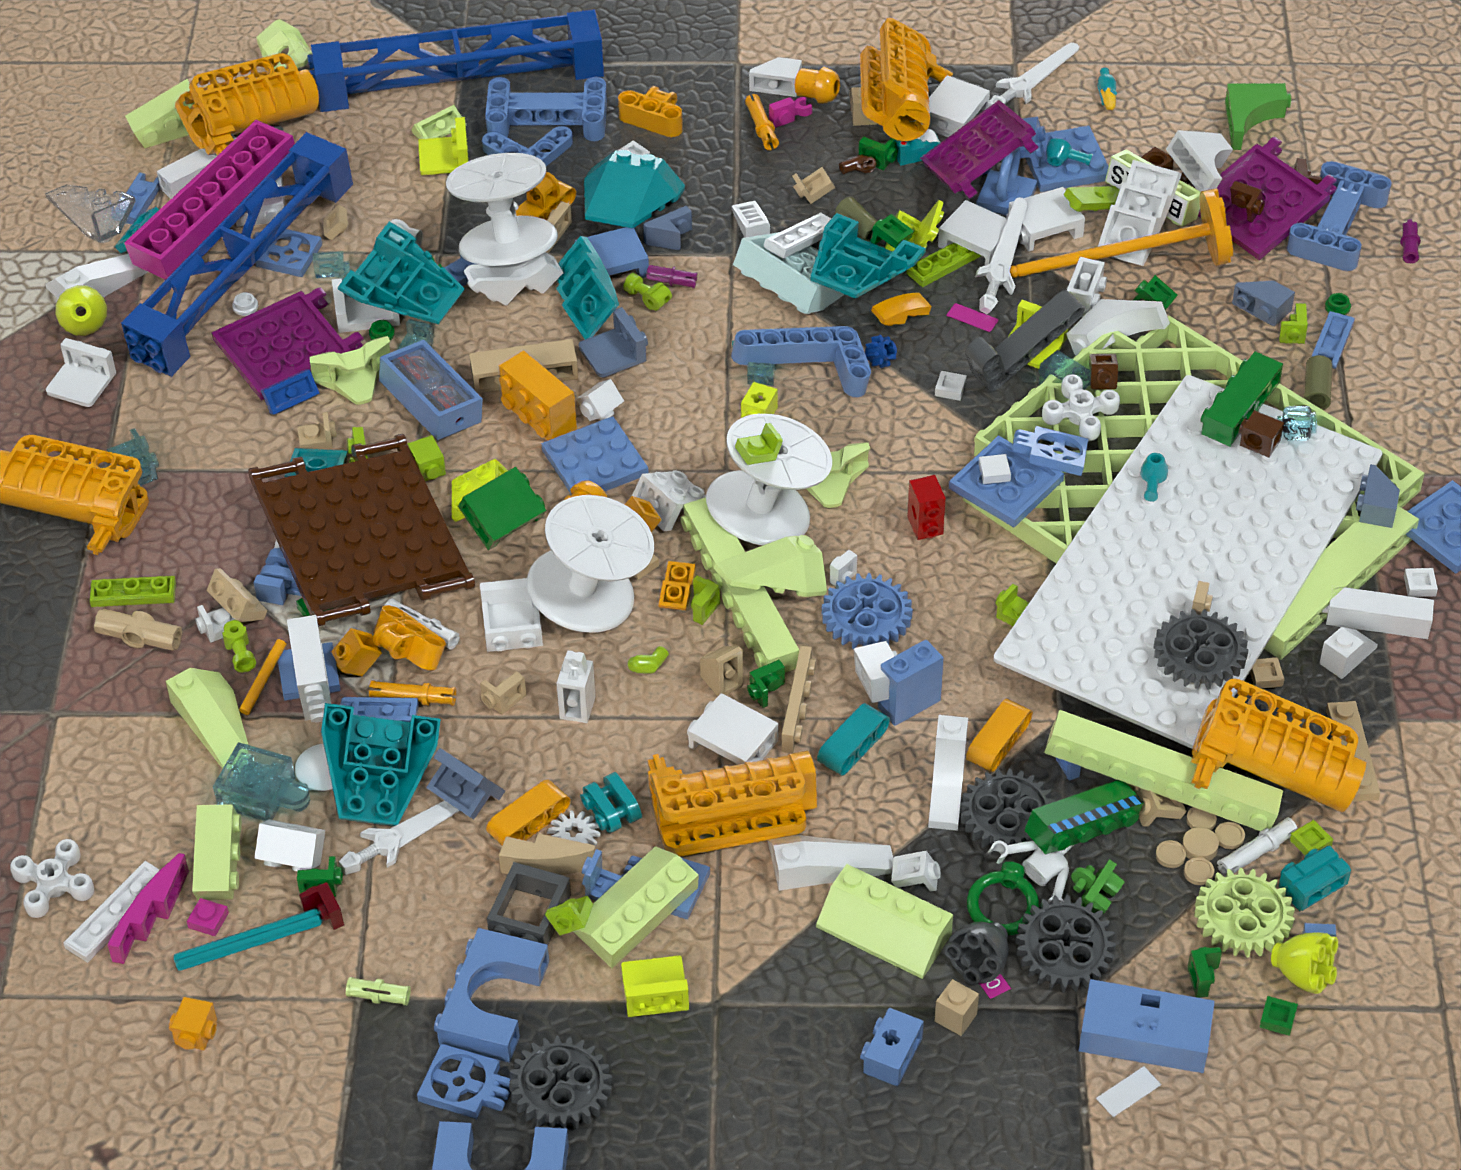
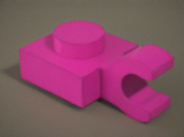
M789 97L769 104V120L773 123L774 128L795 121V115L809 116L812 114V105L806 106L805 97H800L795 101Z

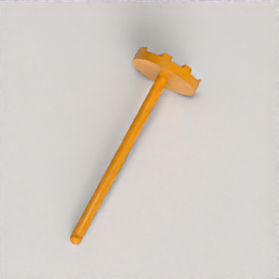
M1217 188L1200 192L1199 201L1202 224L1017 264L1016 266L1013 265L1010 268L1011 277H1022L1076 265L1080 257L1099 260L1205 236L1208 250L1215 266L1231 263L1233 244L1230 226H1227L1222 197L1219 198Z

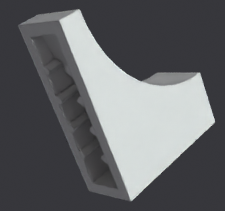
M1178 130L1166 150L1193 186L1201 192L1217 188L1222 178L1216 168L1223 166L1233 148L1220 133Z
M1100 299L1067 333V337L1074 355H1078L1081 349L1087 348L1104 334L1119 331L1129 336L1148 330L1165 329L1170 322L1162 302ZM1113 334L1102 349L1115 342Z
M939 715L928 828L958 831L966 752L967 717Z

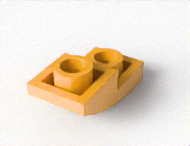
M908 293L886 299L874 305L871 311L882 324L892 326L893 324H905L907 316L929 315L932 306L920 293Z
M668 561L658 604L660 608L687 610L695 577V564Z

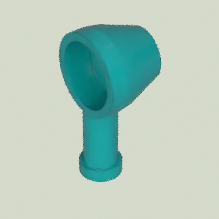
M1059 138L1049 140L1046 148L1047 162L1055 167L1061 166L1067 158L1089 166L1093 155L1073 150L1067 141Z
M1160 453L1149 454L1141 466L1140 475L1147 482L1144 498L1149 502H1154L1158 499V484L1164 482L1168 477V466L1164 456Z

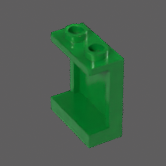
M517 467L510 469L465 495L458 505V508L488 551L497 546L501 539L533 520L539 521L546 512L543 499L534 493L527 476L522 472L520 473Z

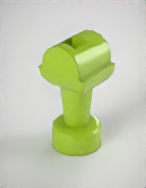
M635 273L628 275L623 285L624 291L632 295L641 294L645 306L650 310L658 311L672 298L671 291L663 283L659 282L651 287L644 284L642 277Z
M231 620L223 627L224 632L222 635L225 648L227 650L233 649L235 653L232 658L235 670L240 673L249 672L256 666V659L254 654L246 648V645L249 644L246 626L243 627V624L238 620Z

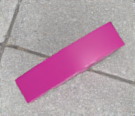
M178 853L157 872L127 909L107 944L112 962L124 964L134 940L146 942L156 918L169 919L189 873L185 854Z

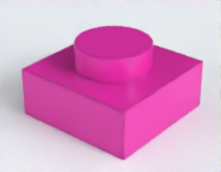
M200 898L187 920L188 928L216 937L229 914L228 907Z

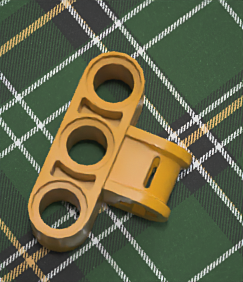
M652 86L645 95L630 90L619 94L618 109L621 121L667 137L679 136L683 131L682 109L676 105L677 94L675 92L667 93L659 90L656 86Z
M546 172L543 180L536 187L526 192L527 200L515 210L516 216H533L548 220L551 211L555 210L561 201L569 203L570 206L572 205L576 197V189L556 179L551 173Z
M390 605L382 607L373 631V644L377 647L385 648L394 659L407 658L420 668L436 670L446 645L445 640L403 610Z

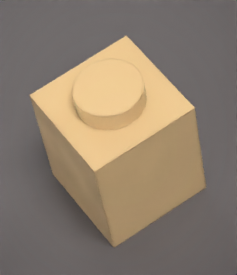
M952 979L936 1001L935 1022L962 1036L977 1015L979 993Z

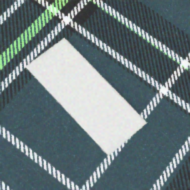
M1143 1066L1096 1099L1114 1117L1161 1086V1084Z

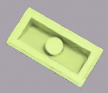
M452 105L414 124L411 131L418 139L445 137L451 134V128H456L455 118L462 116L455 105Z

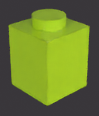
M432 435L407 443L425 481L446 475L444 456Z

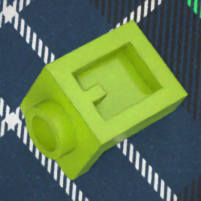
M1296 303L1295 312L1289 315V321L1281 322L1280 343L1305 344L1308 326L1306 303Z
M765 423L761 435L737 438L735 448L747 465L776 461L783 439L772 423Z
M697 575L693 579L694 597L691 602V608L693 610V621L703 625L720 605V587L712 580Z
M1012 584L1006 591H1001L996 599V618L1012 627L1029 604V602L1017 596L1018 586Z
M588 896L578 899L572 898L561 905L547 909L545 916L559 936L585 928L593 903Z

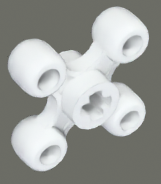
M1070 374L1064 377L1061 385L1063 396L1069 400L1065 403H1060L1057 400L1047 401L1042 408V419L1049 425H1056L1063 418L1068 417L1070 422L1079 425L1080 436L1088 438V441H1092L1098 438L1101 431L1100 420L1093 416V414L1096 412H1102L1106 415L1116 413L1120 405V397L1114 390H1105L1100 396L1094 397L1091 392L1083 390V382L1079 376Z
M71 839L60 841L55 848V858L46 859L39 865L35 864L30 857L25 855L17 856L12 860L10 869L13 878L17 882L27 883L34 881L37 883L36 889L28 892L23 900L24 908L29 916L33 918L44 916L49 910L50 898L59 897L65 892L70 893L77 901H86L93 896L94 885L88 875L80 873L72 876L67 873L68 868L74 866L80 860V849L75 841Z

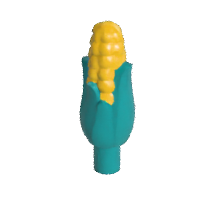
M1103 67L1100 69L1097 87L1102 105H1105L1107 110L1112 111L1116 107L1117 83L1115 78L1109 73V69Z

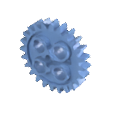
M858 573L856 574V580L846 576L845 584L837 581L836 589H828V595H824V604H822V622L826 624L827 632L833 631V639L842 637V645L847 644L849 641L852 642V649L856 648L858 644L866 646L884 641L889 645V639L898 642L899 635L905 636L906 628H910L913 611L911 608L912 601L908 599L907 591L901 592V584L892 586L891 578L883 582L882 575L872 579L871 573H868L866 579H862Z

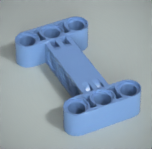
M504 77L493 78L488 85L485 114L487 133L497 132L508 137L510 125H583L585 139L599 141L605 136L607 110L606 82L600 77H591L585 81L584 93H511L510 81Z
M1329 161L1321 166L1320 177L1323 180L1325 176L1330 174L1337 179L1333 184L1337 187V190L1331 195L1332 199L1318 227L1305 223H1296L1291 226L1287 250L1291 255L1344 271H1352L1358 267L1362 245L1358 239L1346 236L1361 204L1372 208H1383L1387 205L1391 180L1384 175Z

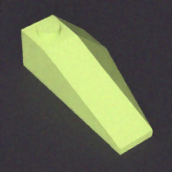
M806 535L784 537L716 563L714 566L716 572L730 586L759 590L761 586L773 588L774 592L782 594L787 589L796 591L797 596L802 597L821 596L827 592L822 552L814 544V541Z
M189 668L166 680L170 702L227 775L253 762L234 690L219 672Z

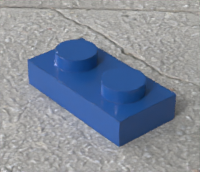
M305 369L260 390L272 415L320 394L310 369Z

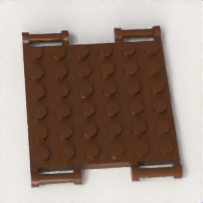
M403 433L395 435L394 438L366 445H361V443L352 445L351 451L355 462L307 472L303 458L296 457L291 462L260 469L258 467L248 469L251 484L310 616L316 615L318 627L324 626L325 622L356 614L361 616L371 613L368 599L412 588L416 589L421 601L431 599L433 595L465 588V590L475 588L474 576L469 572ZM396 448L398 450V452L372 457L366 459L365 457L366 455L388 451ZM291 472L296 473V475L289 476L268 482L262 481V479L283 475Z

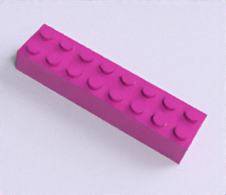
M255 120L124 242L132 264L166 280L289 153V149L295 144L293 135Z

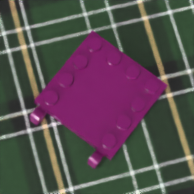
M998 100L920 159L952 192L956 194L963 191L970 199L977 194V191L970 184L973 180L1018 147L1024 146L1030 154L1039 147L1031 139L1036 135L1032 126Z
M1275 136L1263 147L1255 144L1220 174L1222 180L1217 186L1219 198L1222 197L1224 202L1227 226H1230L1232 241L1259 261L1289 236L1292 225L1304 223L1330 201V195L1337 190V187L1333 185L1337 179L1330 174L1325 176L1316 185L1280 160L1277 156L1281 154L1282 149L1278 146L1282 144V141ZM1234 181L1262 190L1263 201H1265L1264 210L1261 215L1256 216L1253 223L1247 221L1246 208H1240L1231 203L1230 187ZM1199 210L1198 217L1201 218V212Z
M321 287L314 289L306 295L303 291L297 292L211 332L214 342L261 401L264 398L260 390L305 369H310L311 371L309 357L325 352L342 354L360 349L363 346L361 341L364 338L359 332H354L349 337L342 339L319 312L318 309L328 305V302L324 299L326 292Z

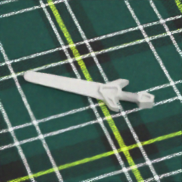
M1069 43L1020 77L1006 78L998 81L996 87L1009 90L1001 96L994 95L989 101L988 107L998 100L1006 104L1014 97H1023L1025 104L1030 102L1031 89L1079 50V45Z
M1020 197L1016 198L1012 205L990 264L980 267L975 277L986 276L989 282L986 294L980 298V311L985 314L991 312L998 303L995 297L1000 285L1005 287L1010 296L1015 289L1010 268L1027 209L1026 200Z
M444 800L390 829L368 828L360 833V837L373 840L374 844L356 854L349 851L339 861V867H342L345 875L358 872L361 869L362 863L380 854L387 856L386 865L388 868L396 863L402 846L460 810Z

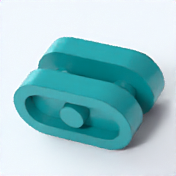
M616 772L603 777L604 787L602 788L596 782L583 787V794L580 795L581 801L586 810L591 809L593 811L596 823L602 831L606 830L608 833H612L621 829L620 819L623 817L629 823L642 818V812L636 798ZM608 797H610L614 804L617 806L616 808H614V806L611 804Z

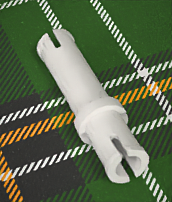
M393 598L386 602L385 605L403 610L443 638L446 642L445 647L451 650L458 644L460 639L459 633L444 627L439 620L427 618Z
M1287 817L1274 827L1263 829L1255 839L1218 860L1219 871L1226 877L1227 869H1230L1234 874L1239 868L1247 866L1269 851L1274 852L1282 842L1290 838L1292 832L1296 831L1297 825L1291 818Z

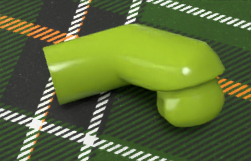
M658 646L652 655H636L631 657L627 665L632 672L652 674L657 671L669 653L664 647Z

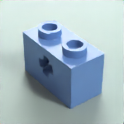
M889 1008L884 1018H878L873 1030V1035L875 1036L872 1042L867 1041L862 1049L860 1059L864 1060L863 1073L898 1087L923 1038L924 1021Z

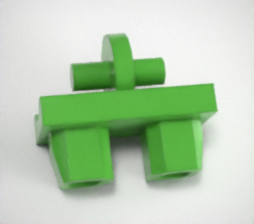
M1109 859L1103 869H1100L1096 875L1093 874L1095 869L1091 865H1087L1086 868L1077 867L1071 874V878L1075 883L1073 889L1078 893L1083 889L1086 890L1081 897V906L1086 907L1089 903H1093L1091 912L1096 913L1102 910L1104 914L1107 911L1111 901L1100 894V890L1102 889L1114 897L1125 882L1113 872L1117 865Z

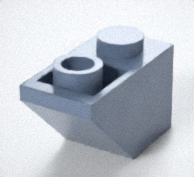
M1276 281L1239 282L1234 287L1232 304L1275 327L1292 311L1295 292Z
M1370 464L1368 475L1362 474L1359 489L1365 491L1364 495L1359 494L1356 510L1361 511L1359 522L1392 528L1400 489L1376 465Z

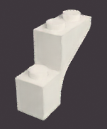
M545 252L533 259L512 265H470L464 270V273L469 280L467 282L468 286L474 292H482L491 301H498L507 305L525 286L529 290L535 289L543 294L563 274V271L556 259Z

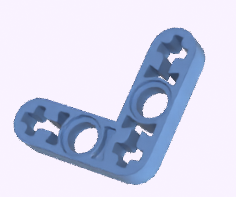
M565 126L552 129L529 149L497 132H490L482 137L483 151L487 155L508 152L523 153L541 159L545 166L549 165L570 148L573 143L572 131ZM543 149H550V150H552V151L547 152V153L540 152V151L543 150Z

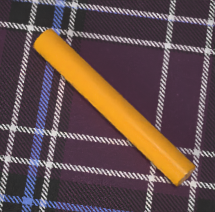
M277 639L239 708L241 713L245 715L250 714L287 645L285 641Z

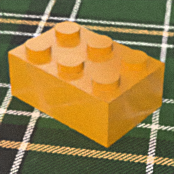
M523 350L499 365V382L503 405L515 412L523 423H528L535 429L541 438L551 440L577 429L574 392Z

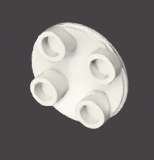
M318 744L308 748L299 756L295 765L296 777L301 787L308 791L331 790L332 784L324 745Z

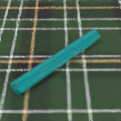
M318 909L308 910L175 953L173 959L179 971L320 926L322 924L321 916Z

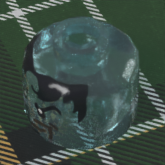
M1307 405L1286 406L1282 416H1277V420L1284 422L1283 436L1287 441H1307L1311 439L1312 434L1317 433V414L1312 412L1311 408Z

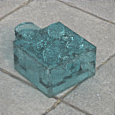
M240 742L237 743L213 785L217 805L233 804L238 814L263 821L273 820L279 807L301 812L310 804L308 785L295 781L291 757Z

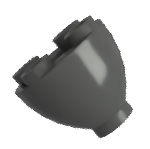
M974 922L967 924L950 937L948 945L944 950L945 955L968 984L977 985L978 983L991 982L1000 975L1005 967L1009 953L1008 934L1006 929L997 922Z

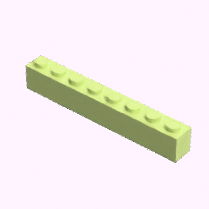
M706 497L683 504L684 516L681 517L682 527L685 532L689 531L695 551H700L705 570H710L712 581L719 585L723 603L727 609L730 608L732 610L735 626L737 629H742L747 648L753 649L758 668L780 659L785 666V673L795 670L799 648L765 587L761 586L759 590L730 586L714 569L716 563L745 553L738 538L727 532L715 521L708 510Z
M1059 710L1053 723L1044 752L1048 755L1152 791L1255 830L1262 831L1266 828H1272L1278 817L1283 794L1281 789L1223 768H1219L1216 773L1213 772L1208 789L1202 787L1198 789L1194 787L1195 784L1191 783L1197 765L1191 762L1192 757L1062 710Z

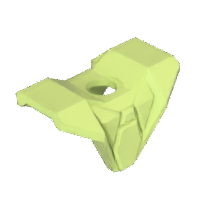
M280 19L275 20L256 37L262 57L279 54L283 49L289 48L287 55L293 59L297 69L306 66L308 63L307 55L312 54L299 30ZM279 62L278 65L274 67V70L276 69V67L284 66V68H286L287 66Z
M385 336L370 340L360 349L342 354L325 352L309 357L311 373L315 383L337 391L356 405L369 403L373 398L377 379L379 378L380 357L390 353L389 337Z
M869 443L848 444L839 451L830 452L832 456L830 473L818 485L806 488L824 507L834 508L841 506L850 484L869 467Z

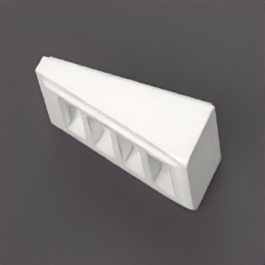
M756 201L732 205L733 214L744 238L770 234L768 219Z

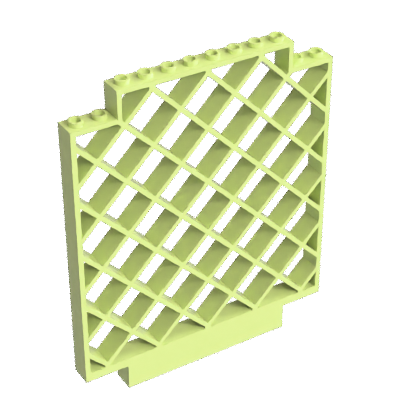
M1168 316L1170 324L1165 329L1151 330L1145 336L1139 337L1136 342L1119 331L1100 336L1087 348L1081 349L1079 354L1071 361H1066L1056 373L1050 374L1041 385L1031 389L1028 395L1021 401L1015 402L1005 414L998 416L985 430H980L974 439V456H977L998 435L1013 443L1015 431L1018 429L1034 432L1035 427L1039 426L1080 436L1079 425L1070 422L1068 417L1063 418L1056 425H1049L1044 422L1042 417L1029 416L1049 400H1057L1060 403H1065L1069 400L1063 396L1061 391L1062 381L1067 375L1074 374L1080 376L1087 370L1091 380L1089 354H1116L1118 371H1134L1136 382H1117V389H1091L1090 383H1083V390L1091 392L1094 397L1100 396L1105 390H1114L1120 397V404H1139L1140 415L1104 416L1102 412L1094 413V416L1101 423V431L1097 438L1099 450H1086L1082 473L1102 472L1103 485L1066 486L1064 477L1063 481L1035 507L1059 508L1060 521L1032 522L1025 517L1015 527L1010 526L967 499L963 498V501L1057 563L1085 523V521H1070L1068 508L1096 507L1113 482L1112 472H1120L1135 450H1109L1107 438L1144 437L1158 417V415H1151L1149 403H1167L1184 377L1191 375L1190 370L1216 369L1224 374L1227 380L1204 381L1225 389L1229 378L1232 375L1236 376L1242 360L1171 316ZM1113 334L1115 342L1102 349ZM1166 340H1169L1170 342L1176 345V348L1157 347H1159ZM1180 370L1181 381H1146L1144 371ZM1279 383L1266 400L1267 402L1277 407L1280 411L1380 449L1382 457L1377 467L1400 489L1392 528L1359 522L1360 516H1358L1356 510L1358 497L1356 498L1332 537L1337 539L1324 550L1264 648L1282 660L1327 618V613H1322V610L1330 604V600L1344 587L1359 589L1412 540L1406 534L1412 528L1417 529L1419 519L1402 509V507L1421 491L1425 473ZM1054 450L1055 453L1062 454V452Z

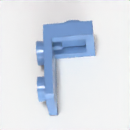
M596 849L593 857H587L582 868V874H585L582 885L585 886V896L597 901L623 877L602 869V851Z

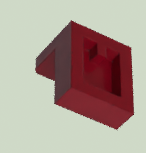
M327 882L319 886L310 887L305 892L300 893L299 897L304 912L318 909L323 922L328 920L333 930L345 926L341 908Z

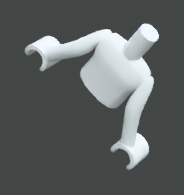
M996 841L992 844L988 855L992 851H998L1001 854L996 862L998 864L1002 863L1008 854L1035 850L1022 863L1025 873L1040 886H1044L1053 877L1057 876L1053 896L1056 895L1060 902H1064L1062 894L1068 878L1069 866L1068 861L1063 855L1074 845L1069 846L1063 851H1055L1045 855L1034 841L1007 845L1003 841ZM1053 896L1047 901L1049 904H1052Z

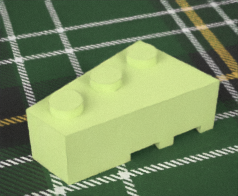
M188 79L125 115L133 133L144 148L189 135L175 107V102L180 95L190 91ZM185 101L183 103L184 106H188L189 108H191L192 105L195 104V102L191 104H186Z
M233 804L197 805L192 892L197 900L200 898L206 900L233 899L234 890L239 888V874L236 870L237 861L240 860L239 843L242 820L241 814H237Z

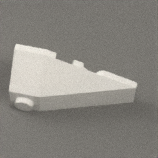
M129 254L75 267L45 285L57 298L67 288L76 285H87L96 289L105 297L148 273V271L133 265ZM77 307L76 313L84 309V307Z
M803 835L768 840L779 891L833 883L846 864L871 876L892 874L893 854L890 845Z

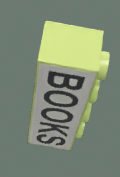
M1126 149L1111 156L1105 182L1111 186H1116L1120 190L1122 182L1126 183L1133 160L1147 164L1151 163ZM1179 180L1166 218L1180 226L1196 220L1200 210V191Z

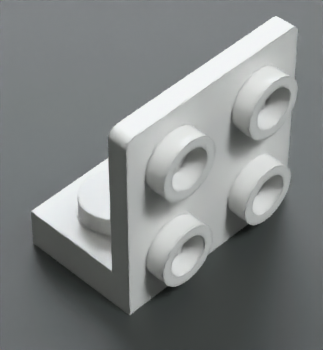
M677 470L642 474L632 496L649 501L662 519L657 526L663 531L672 530L683 508V504L706 497L703 489L693 485L684 473Z

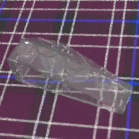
M67 184L45 193L46 198L87 237L99 243L109 242L113 239V236L122 232L136 202L134 196L123 191H115L112 195L107 194L106 189L88 191L87 187Z

